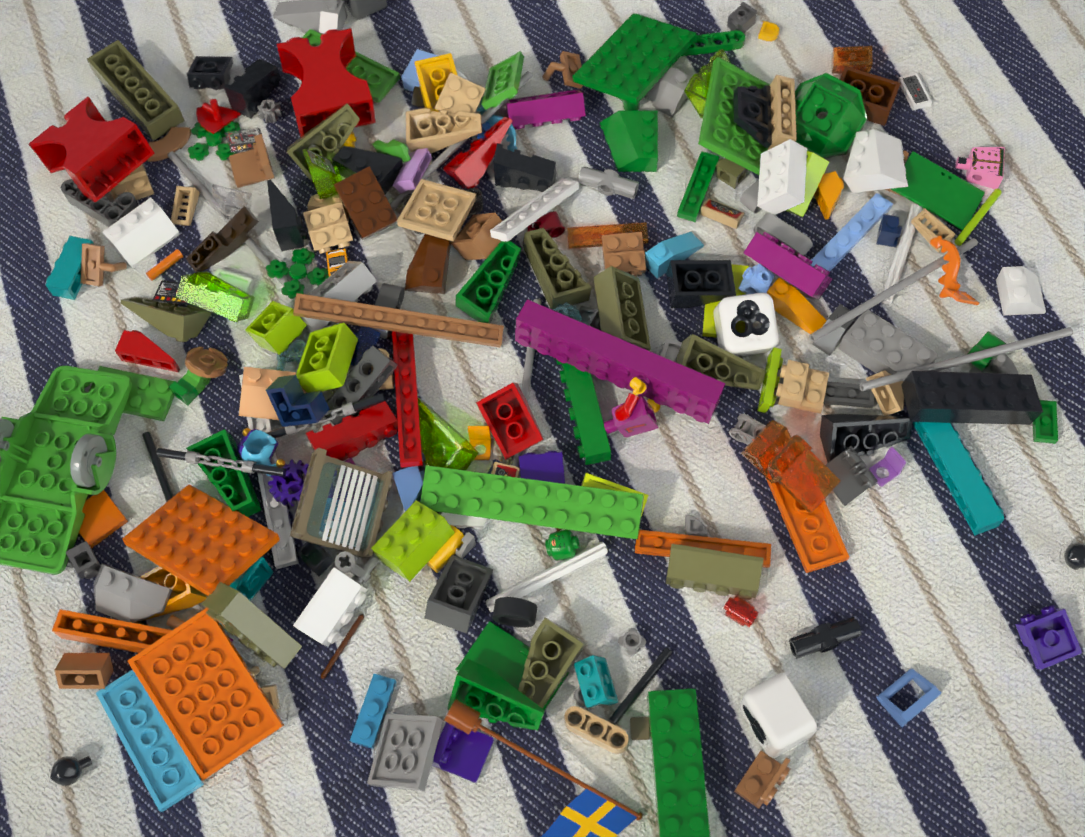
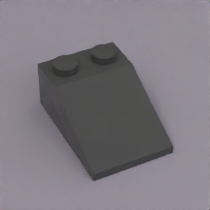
M451 555L427 600L424 618L467 634L493 569Z

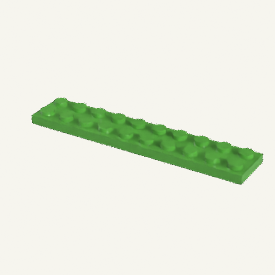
M426 465L420 503L437 512L638 539L644 494Z

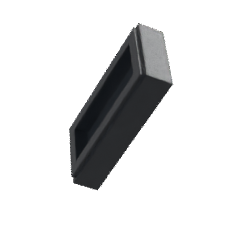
M306 542L297 551L298 556L319 577L335 561L321 545Z

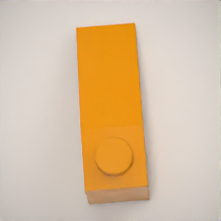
M778 278L767 291V294L773 299L774 310L809 334L822 328L827 321L795 287L781 278Z

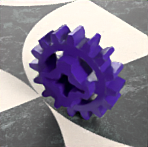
M291 459L288 465L285 463L283 467L286 468L285 477L270 476L273 481L268 482V485L271 487L269 492L277 502L280 501L284 506L289 502L292 507L296 501L299 502L304 484L303 474L306 477L309 466L307 463L304 465L302 460H299L296 464Z

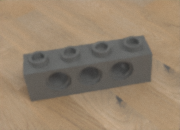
M372 345L370 349L364 352L361 361L350 370L344 385L336 388L334 395L326 400L329 409L334 410L342 407V403L346 399L347 403H355L374 396L398 364ZM373 367V372L368 375V370ZM360 383L359 390L355 392L356 385ZM363 409L356 411V413L350 416L357 417ZM330 413L328 415H325V417L329 418L332 417V415ZM347 416L336 417L330 422L337 425L342 422V418Z

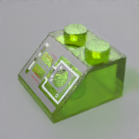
M308 149L302 150L319 199L336 195L337 192L334 189V184L342 181L337 166L333 167L329 159Z

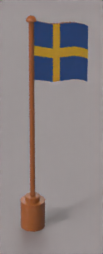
M457 699L453 702L444 719L445 722L468 735L471 731L476 733L477 729H480L585 788L562 810L548 830L540 837H617L635 819L639 821L643 818L641 811L638 813L481 725L480 712Z

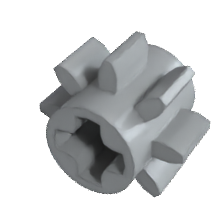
M273 99L263 100L261 106H258L260 120L265 118L266 123L277 122L278 118L282 116L280 104H275Z

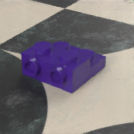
M1054 605L1042 608V614L1034 616V614L1024 615L1020 617L1021 622L1015 624L1023 646L1029 648L1035 667L1039 670L1082 653L1066 610L1055 608Z

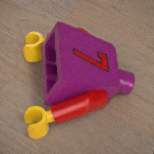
M634 377L630 382L633 392L629 393L624 403L612 408L613 419L604 422V427L608 434L619 431L624 437H631L659 428L655 413L660 410L661 406L651 399L646 401L642 395L638 396V394L646 390V384L637 377Z

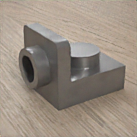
M581 305L573 319L601 330L598 309Z

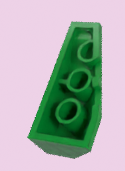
M469 659L466 660L456 675L447 708L450 710L453 702L457 699L480 712L479 718L488 719L490 723L503 721L508 722L514 727L532 730L539 729L545 712L543 708L491 669Z

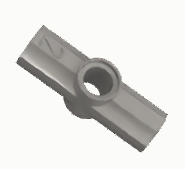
M583 166L578 178V183L597 188L601 194L611 196L614 193L634 199L639 187V182L620 177L616 171L606 169L602 172Z

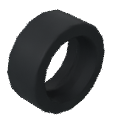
M501 597L495 600L493 620L512 627H532L535 625L538 606L531 601L521 598Z

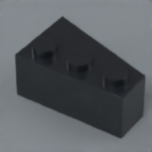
M257 59L245 69L246 73L242 76L237 75L231 85L226 84L223 86L231 108L248 118H252L259 111L258 106H261L263 100L269 98L270 93L281 80L278 67L260 59Z
M497 143L493 160L495 186L544 192L554 185L556 178L555 161L532 155V157L522 155L520 150L515 149L513 152L504 149L502 144Z

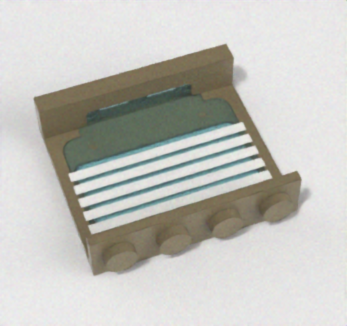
M317 448L311 455L290 536L337 551L350 552L352 555L364 559L374 554L371 548L376 544L377 534L383 526L381 517L388 505V500H386L387 493L393 485V479H391L392 472L387 471L381 474L326 456L327 450Z

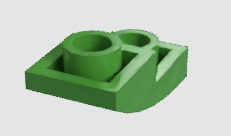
M393 139L389 143L377 140L372 144L377 153L400 157L403 162L411 160L408 154L409 149L403 142Z

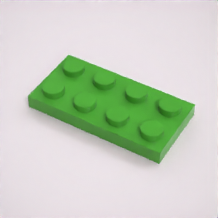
M521 51L489 68L485 86L486 91L481 103L485 110L490 107L495 108L503 100L511 99L517 95L524 62V55Z
M99 366L98 371L125 375L131 380L132 388L123 413L165 421L174 399V394L169 388L174 381ZM92 383L89 392L95 388V383Z

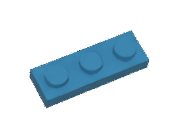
M373 674L350 739L351 743L374 749L397 683L396 680Z

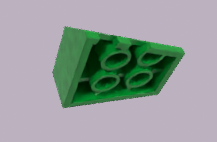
M619 110L600 122V127L604 132L605 140L610 147L618 172H657L658 111Z

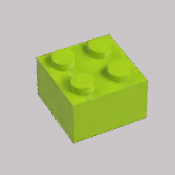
M272 301L245 331L260 347L280 355L288 349L289 344L295 338L302 334L307 324L300 316H293V308Z

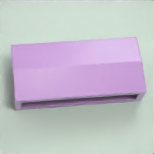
M427 148L411 152L409 154L411 160L404 162L393 183V186L400 193L416 189L432 159Z

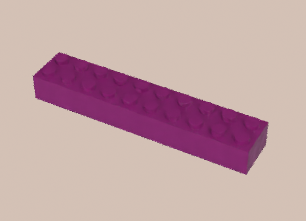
M528 299L516 318L515 341L520 345L531 347L540 354L552 356L561 363L575 366L580 371L589 372L598 379L610 381L619 388L633 391L630 387V382L634 377H637L646 384V390L638 394V396L642 395L659 405H665L674 409L677 413L689 415L698 422L710 423L718 406L725 383Z

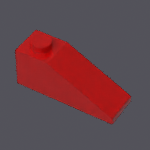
M137 330L123 331L115 349L121 361L179 373L180 368L176 361L142 332Z

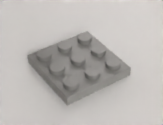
M386 714L367 784L374 787L425 792L443 719L438 716Z

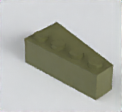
M541 228L525 232L523 249L550 309L558 310L589 301L592 287L582 279L581 273L573 268L569 263L568 257L560 252L558 245L546 230Z

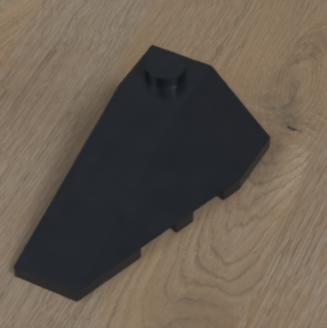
M822 415L820 438L827 463L850 446L854 448L859 456L865 454L868 456L884 446L888 448L910 439L912 422H910V418L907 416Z

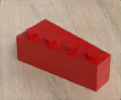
M386 401L360 411L357 417L349 415L342 418V422L332 426L329 423L322 426V431L314 433L311 430L306 432V435L314 451L317 448L327 450L326 456L344 461L347 458L357 456L360 451L366 448L374 447L380 440L394 436L398 431V421Z

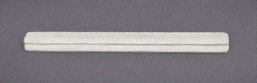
M917 204L911 205L884 290L899 282L916 229L911 220L922 210V207ZM894 295L882 301L881 303L890 305L893 301Z
M600 542L576 554L574 557L568 558L486 600V605L489 611L493 612L496 599L501 597L521 598L607 554L608 549L604 542Z

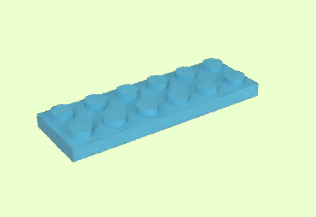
M133 670L107 685L105 689L96 692L160 812L170 808L204 785Z

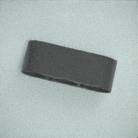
M383 283L375 306L400 309L404 299V287ZM367 327V334L374 337L389 339L392 333L390 330Z

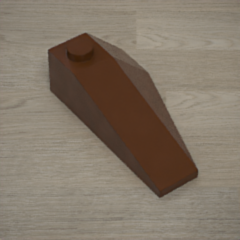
M424 234L407 269L405 291L445 294L451 248L450 240Z

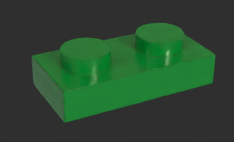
M1040 400L1043 412L1033 422V442L1056 444L1058 441L1057 402Z

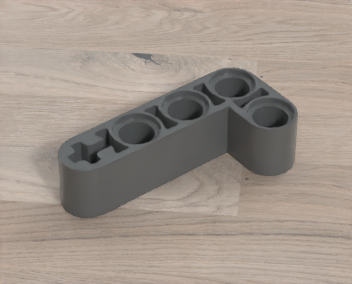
M72 179L64 181L61 185V191L70 204L107 227H110L139 206L136 198L130 192L121 193L113 202L102 197L95 203L83 195Z

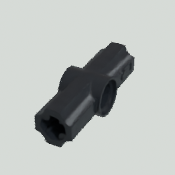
M854 617L833 624L824 623L813 628L811 632L790 638V649L796 659L818 651L824 653L838 647L841 643L861 637V627Z

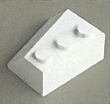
M875 129L856 132L843 177L852 193L908 187L903 146L900 139Z

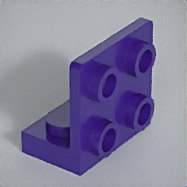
M446 722L437 742L432 766L477 783L494 738L478 731L476 733L471 731L468 735Z

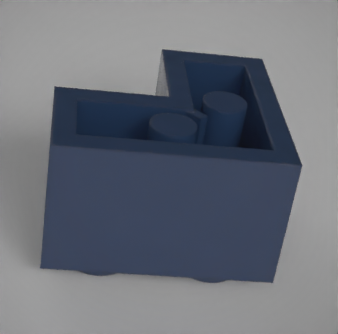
M296 375L278 377L266 389L282 427L318 423L330 410L322 391L304 393Z

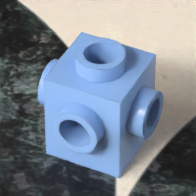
M761 264L748 267L742 275L743 280L738 289L745 294L767 293L772 286L771 282L775 275Z

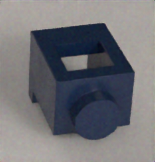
M883 214L878 228L876 244L897 247L902 226L899 225L900 217Z

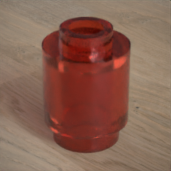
M738 596L734 599L730 597L723 607L726 610L725 616L743 627L746 625L750 628L759 614L753 605Z

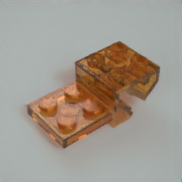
M774 420L770 421L741 452L771 483L778 482L809 513H812L841 481L811 452L813 448L802 437L798 435L791 437L787 427Z

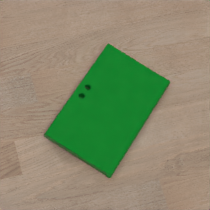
M912 151L904 165L908 187L891 188V190L963 230L973 217L985 192Z
M489 621L455 671L459 672L466 660L469 659L488 667L518 690L530 647ZM569 672L566 674L562 682L559 684L553 695L550 697V699L544 706V710H546V708L548 707V705L560 689L561 685L569 675Z

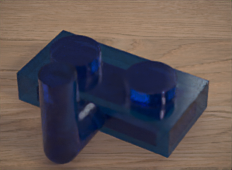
M360 327L356 335L358 341L350 363L352 366L357 365L361 361L367 349H370L372 345L375 347L381 333L370 327Z

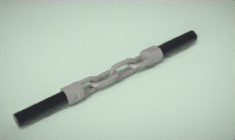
M384 393L355 403L350 402L342 405L340 408L329 410L325 415L331 413L332 417L326 419L322 417L318 423L303 424L304 426L298 428V425L281 427L267 432V434L275 439L285 435L290 436L307 427L331 421L336 417L354 414L358 410L384 402L386 399Z
M158 448L156 452L159 457L183 460L192 464L201 463L216 467L222 466L252 474L256 472L281 477L286 476V468L257 464L254 461H234L217 456L201 455L198 452H182ZM210 459L218 460V463H212ZM224 462H230V463H232V464H231V465H228V464H224Z

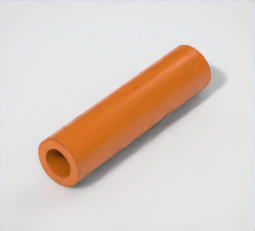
M176 249L146 272V275L153 281L183 258V254Z

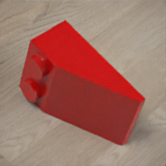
M513 382L476 402L505 460L544 440L518 383Z

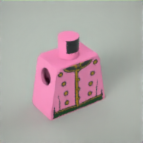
M974 147L971 149L968 158H957L956 169L967 170L966 180L968 182L998 189L1003 179L1005 147Z

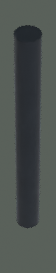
M145 432L142 434L165 500L168 502L174 495L160 457L156 454L157 449L151 433Z
M664 648L609 718L612 724L617 725L672 655L670 649Z

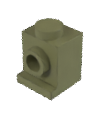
M721 158L716 165V177L735 189L747 176L748 169L726 158Z

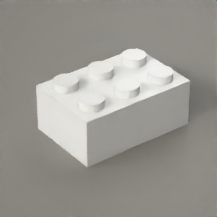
M789 139L761 153L757 202L759 208L776 215L804 202L807 148Z

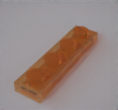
M647 222L567 228L568 248L602 247V235L642 232L643 244H647Z

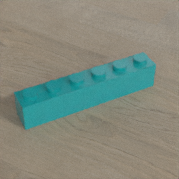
M913 422L914 428L974 536L999 527L1005 519L1003 510L996 504L991 489L982 480L981 471L973 464L971 454L961 443L958 431L953 429L951 423Z

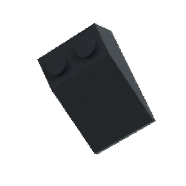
M267 180L272 227L281 251L304 248V239H307L305 227H303L301 216H297L295 208L272 180Z
M731 260L670 261L666 272L670 308H693L718 302L726 297L736 296Z

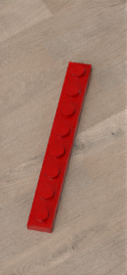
M392 331L394 362L398 364L394 372L401 468L423 466L414 336L409 333Z

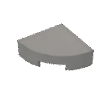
M685 515V535L708 537L705 525L696 519L695 516Z
M469 532L462 538L463 545L456 549L455 555L457 557L464 558L476 545L475 537Z

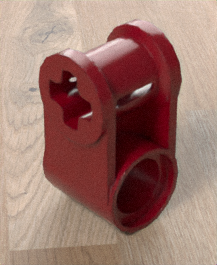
M555 211L541 216L534 222L533 227L532 224L527 227V232L544 228L551 238H557L565 232V227Z

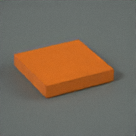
M103 490L86 500L82 510L85 517L79 533L89 546L93 548L126 524L128 520L106 491Z

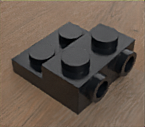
M196 56L187 72L189 88L196 90L212 88L214 90L224 89L223 86L230 81L229 71L233 65L232 57Z

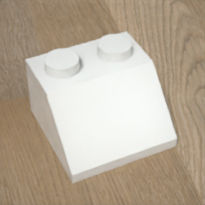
M1024 266L1003 267L996 279L1003 316L1045 314L1046 309L1038 276Z

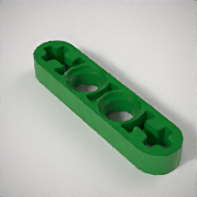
M734 30L697 35V39L692 44V47H689L682 56L741 49L745 43V34L742 31ZM721 40L723 43L717 45L714 43V41ZM698 42H702L705 44V46L698 47L695 44Z

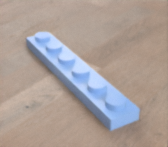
M876 193L812 259L811 265L815 266L817 264L830 272L878 223L883 214H886L892 208L893 203Z

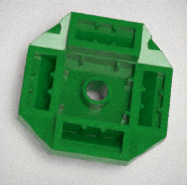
M828 73L800 83L795 90V142L807 148V151L813 152L824 159L846 155L853 145L856 132H860L867 122L860 90ZM826 112L827 116L825 118L819 119L817 117L819 113Z

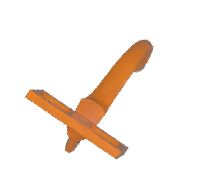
M942 236L931 239L930 244L936 249L942 246V253L948 251L943 257L944 260L949 261V263L942 265L945 275L938 279V282L944 285L939 295L940 298L952 297L957 302L979 305V302L968 293L958 290L961 286L957 282L960 255L956 246L952 242L943 239Z

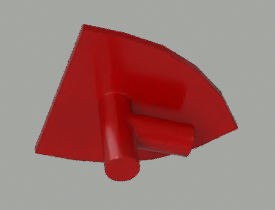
M217 99L210 100V104L203 103L202 107H197L196 111L197 120L201 127L212 134H215L241 115V113L233 109L219 106Z

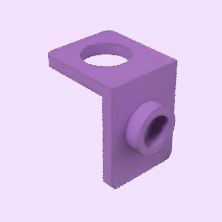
M890 447L884 459L873 465L869 470L878 480V485L882 487L901 474L906 461L893 447ZM883 467L888 470L889 476L880 478L876 470Z

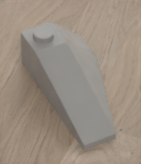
M295 0L278 2L273 17L289 26L299 28L305 34L309 29L324 34L331 29L342 30L347 18L344 0Z
M670 68L644 97H647L657 110L673 118L693 93L694 77L678 69Z

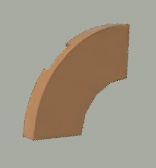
M171 127L169 133L164 138L149 142L155 154L148 159V162L169 158V152H175L179 148L182 149L190 138V127Z

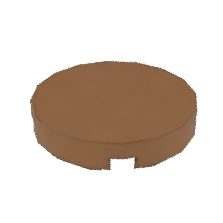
M204 347L193 348L187 352L185 365L191 373L205 378H216L226 373L228 360L222 352L214 348L206 350L203 349Z

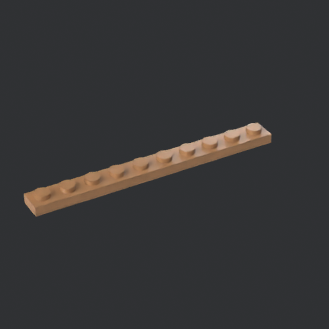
M296 293L293 316L499 348L502 345L504 329L502 325Z

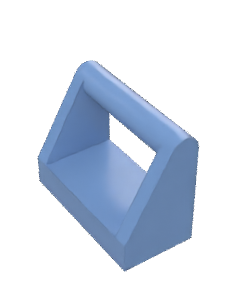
M911 668L876 698L895 721L903 727L942 693L935 685ZM911 680H914L924 691L925 695L903 712L889 699Z

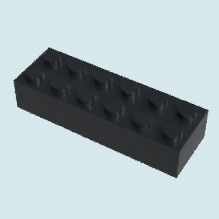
M911 371L901 384L910 422L1031 425L1043 412L1033 377L1029 374Z

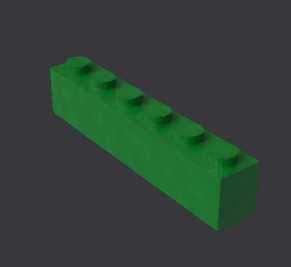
M556 359L557 365H561L562 371H559L561 383H565L567 388L564 389L566 402L570 401L571 408H568L570 420L575 421L576 425L573 427L574 437L580 441V446H577L580 459L584 458L585 465L611 460V450L591 373L580 371L575 366L561 363Z

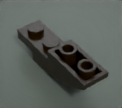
M244 206L218 233L212 231L186 260L196 273L210 268L250 238L247 233L259 221L251 210Z

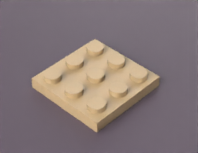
M421 179L397 219V224L403 228L454 242L476 201V194Z

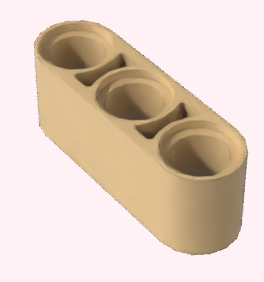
M577 706L570 707L565 712V726L570 732L614 754H621L627 749L629 738L627 732L622 728ZM572 715H579L582 720L578 724H571L569 718ZM598 725L603 729V732L600 735H593L590 732V728ZM615 736H620L623 738L624 743L621 746H615L612 744L611 739Z

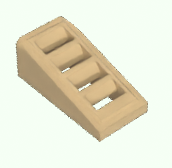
M176 187L171 222L174 225H191L200 194L195 187ZM181 209L187 210V213H185V212H180V210H181ZM178 216H184L186 220H178Z
M926 209L911 220V223L929 244L931 239L942 236L943 239L952 242L955 236L953 231ZM926 218L927 221L922 224L921 221ZM930 244L938 253L941 252L942 246L936 249Z

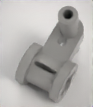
M344 551L336 556L334 566L342 573L350 572L355 575L354 581L362 585L363 582L366 583L370 578V572L379 561V558L372 555L364 567L361 568L355 564L354 556L350 552ZM349 558L348 563L350 566L340 567L341 562L339 559Z

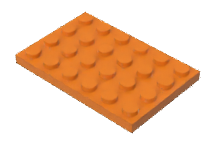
M188 484L123 537L122 540L126 546L209 596L214 592L219 582L227 586L234 582L279 542L280 538L274 531L238 511H232L229 506Z
M207 608L128 660L131 668L202 781L284 726L220 623L214 621L206 614Z

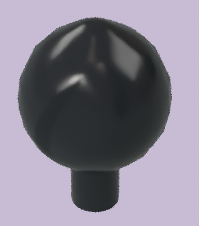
M1074 543L1065 550L1064 559L1070 568L1074 570L1085 568V544Z
M71 756L62 757L53 764L50 778L61 786L72 785L80 778L82 774L81 769L92 765V760L89 756L79 761Z

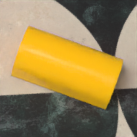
M453 525L450 526L455 533L427 563L436 573L448 563L451 555H455L456 549L463 545L462 538L464 534Z

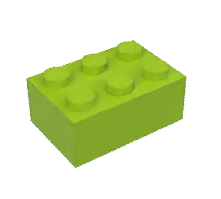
M345 323L310 332L296 372L301 387L307 393L323 392L344 385L358 338Z
M416 500L371 549L384 565L410 582L455 532L443 516Z

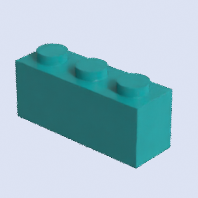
M69 236L67 242L64 243L62 252L55 261L54 269L46 280V287L53 296L71 300L76 299L82 286V244H94L92 240Z

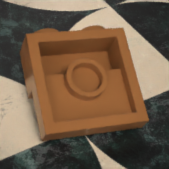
M642 232L601 236L604 270L613 266L635 277H640L642 273L646 272Z

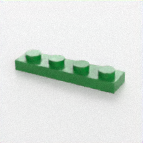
M701 151L678 209V218L696 222L720 156Z

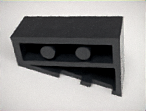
M343 146L332 158L336 173L344 178L370 166L384 194L393 186L403 166V161L400 157L349 146Z

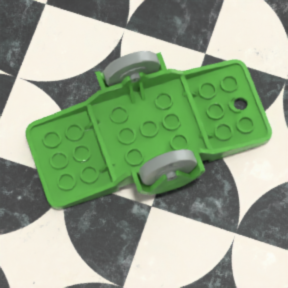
M60 366L52 372L30 413L19 417V419L0 418V565L52 575L60 574L65 570L69 561L66 551L72 549L75 545L85 517L82 510L88 494L97 495L102 492L108 485L114 471L116 443L113 435H115L132 388V382L127 376L71 366ZM91 383H95L94 389L90 392H85L86 387L90 386Z

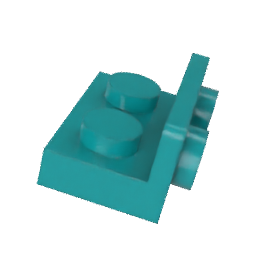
M592 655L574 663L587 708L598 704L611 706L618 703L606 658Z

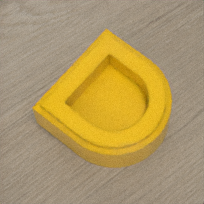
M763 21L758 39L765 41L776 40L779 35V27L774 23Z

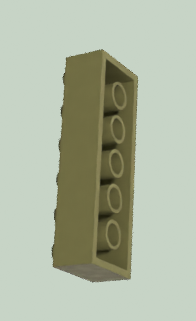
M119 40L87 58L96 77L153 141L170 131L171 127H176L185 121L179 106Z

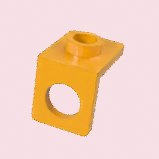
M468 426L467 430L470 439L469 460H490L491 434L489 426ZM477 445L486 447V452L483 455L474 453V448Z

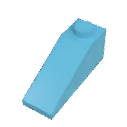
M692 232L661 241L645 252L646 267L658 279L667 272L671 260H685L704 247V244Z

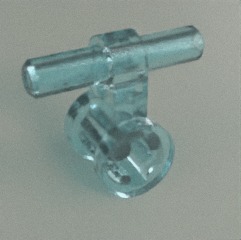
M296 340L291 345L289 344L286 351L280 355L277 354L276 370L284 371L285 365L288 362L296 361L300 364L306 343L303 340Z

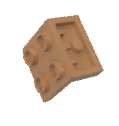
M262 134L254 136L256 144H253L252 150L229 156L237 188L275 178Z
M761 750L734 792L758 809L762 804L767 806L778 790L774 785L777 783L780 786L791 770L787 766L790 759L786 757L783 763L780 764Z

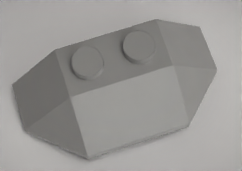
M102 563L93 584L95 609L100 613L121 621L138 623L156 613L163 612L173 589Z

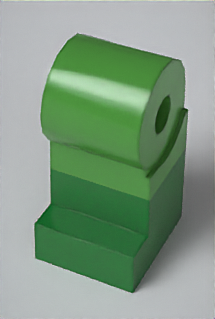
M188 370L178 382L174 381L169 388L175 397L188 406L205 389L211 378L197 376Z

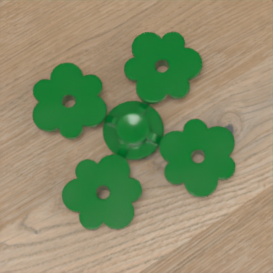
M232 121L223 127L220 133L216 132L215 134L201 127L199 122L195 123V127L191 129L192 134L196 135L197 138L206 137L207 144L195 143L194 146H190L188 148L189 157L201 161L205 156L209 155V146L217 145L216 155L222 161L227 160L230 155L236 154L237 152L231 153L228 143L224 144L221 142L223 137H226L225 132L241 130L239 123ZM240 132L230 133V134H227V135H229L230 138H233L235 135H238Z
M307 248L295 249L293 251L292 261L296 263L291 265L290 270L286 267V262L272 260L270 265L266 266L267 275L270 278L277 277L281 279L283 275L288 273L293 278L290 282H285L284 287L281 289L282 294L290 299H294L296 293L304 294L305 286L300 284L299 280L305 278L306 275L310 280V284H317V286L329 277L328 270L325 268H314L313 271L307 273L305 265L312 264V259H314V253L308 251Z

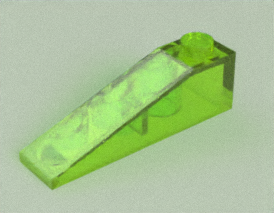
M418 398L421 448L426 459L424 462L425 466L467 470L479 452L430 406Z

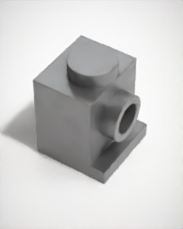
M743 1L740 7L728 16L727 27L731 31L739 30L745 33L755 24L757 10Z
M87 541L66 551L68 558L81 579L85 577L86 579H91L98 574L101 565Z

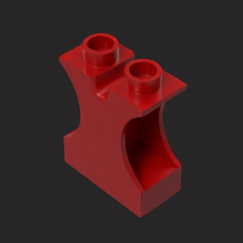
M351 28L326 31L320 36L321 44L319 46H311L308 38L293 37L287 42L277 44L283 72L291 74L302 81L298 91L291 97L300 137L347 103L360 118L355 127L376 123L373 100L367 81L355 77L346 70L348 64L356 57Z
M86 97L64 115V119L67 122L61 127L51 125L29 143V146L50 173L66 170L83 195L95 203L155 154L135 123L124 117L105 121L90 97Z

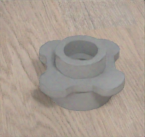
M630 628L624 636L619 637L618 643L625 647L628 655L633 656L640 647L646 645V640L641 638L635 628Z

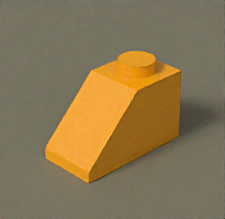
M836 171L823 174L814 193V197L825 220L830 218L840 199L842 189H844L843 180L838 177Z

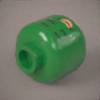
M561 530L550 533L545 541L548 556H552L554 560L559 561L574 557L577 549L580 548L578 536H574L570 530Z

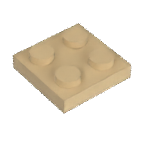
M450 72L435 109L438 111L447 110L448 113H476L486 89Z

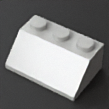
M152 198L143 202L103 231L112 248L132 269L180 235L165 212Z
M333 568L293 626L319 643L329 647L330 644H333L338 639L342 626L351 620L352 612L356 606L361 605L365 600L367 589L341 571Z

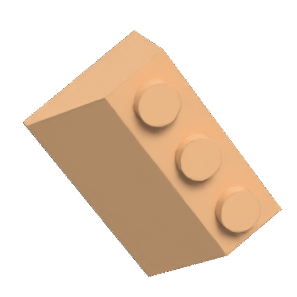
M244 367L239 416L279 420L266 389L278 377L296 375V372Z

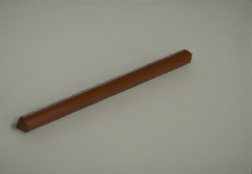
M364 614L359 615L321 673V679L326 678L364 619Z

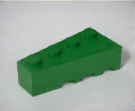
M501 241L456 294L455 306L476 321L491 324L520 260L521 248L511 241Z
M225 429L186 448L187 451L198 452L201 455L243 461L237 452L235 439ZM210 459V462L218 463V460ZM224 462V464H228V465H231V464H232V463H230V462ZM198 463L232 511H238L248 517L262 510L248 473L232 468Z

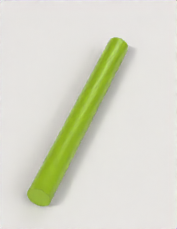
M995 189L955 239L956 245L961 246L1001 195L1000 189Z

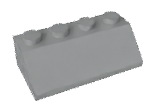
M347 261L308 295L357 303V298L362 294L370 292L373 289L372 285L377 281L363 262ZM301 317L307 324L305 328L309 332L326 328L330 322Z

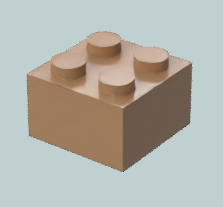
M496 213L473 215L451 244L465 260L487 259L501 242L500 239L491 237L490 230L501 223L502 220Z

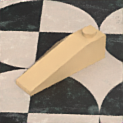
M427 108L406 112V145L411 152L427 148L431 154L482 133L481 114L467 112L448 113L447 110L436 112Z

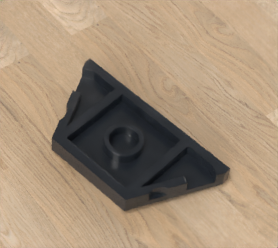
M765 85L763 88H757V86L737 87L733 91L734 122L765 148H768L772 144L770 86Z

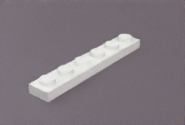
M565 178L560 179L490 230L491 237L501 241L511 240L515 235L536 222L537 219L579 189L578 181Z

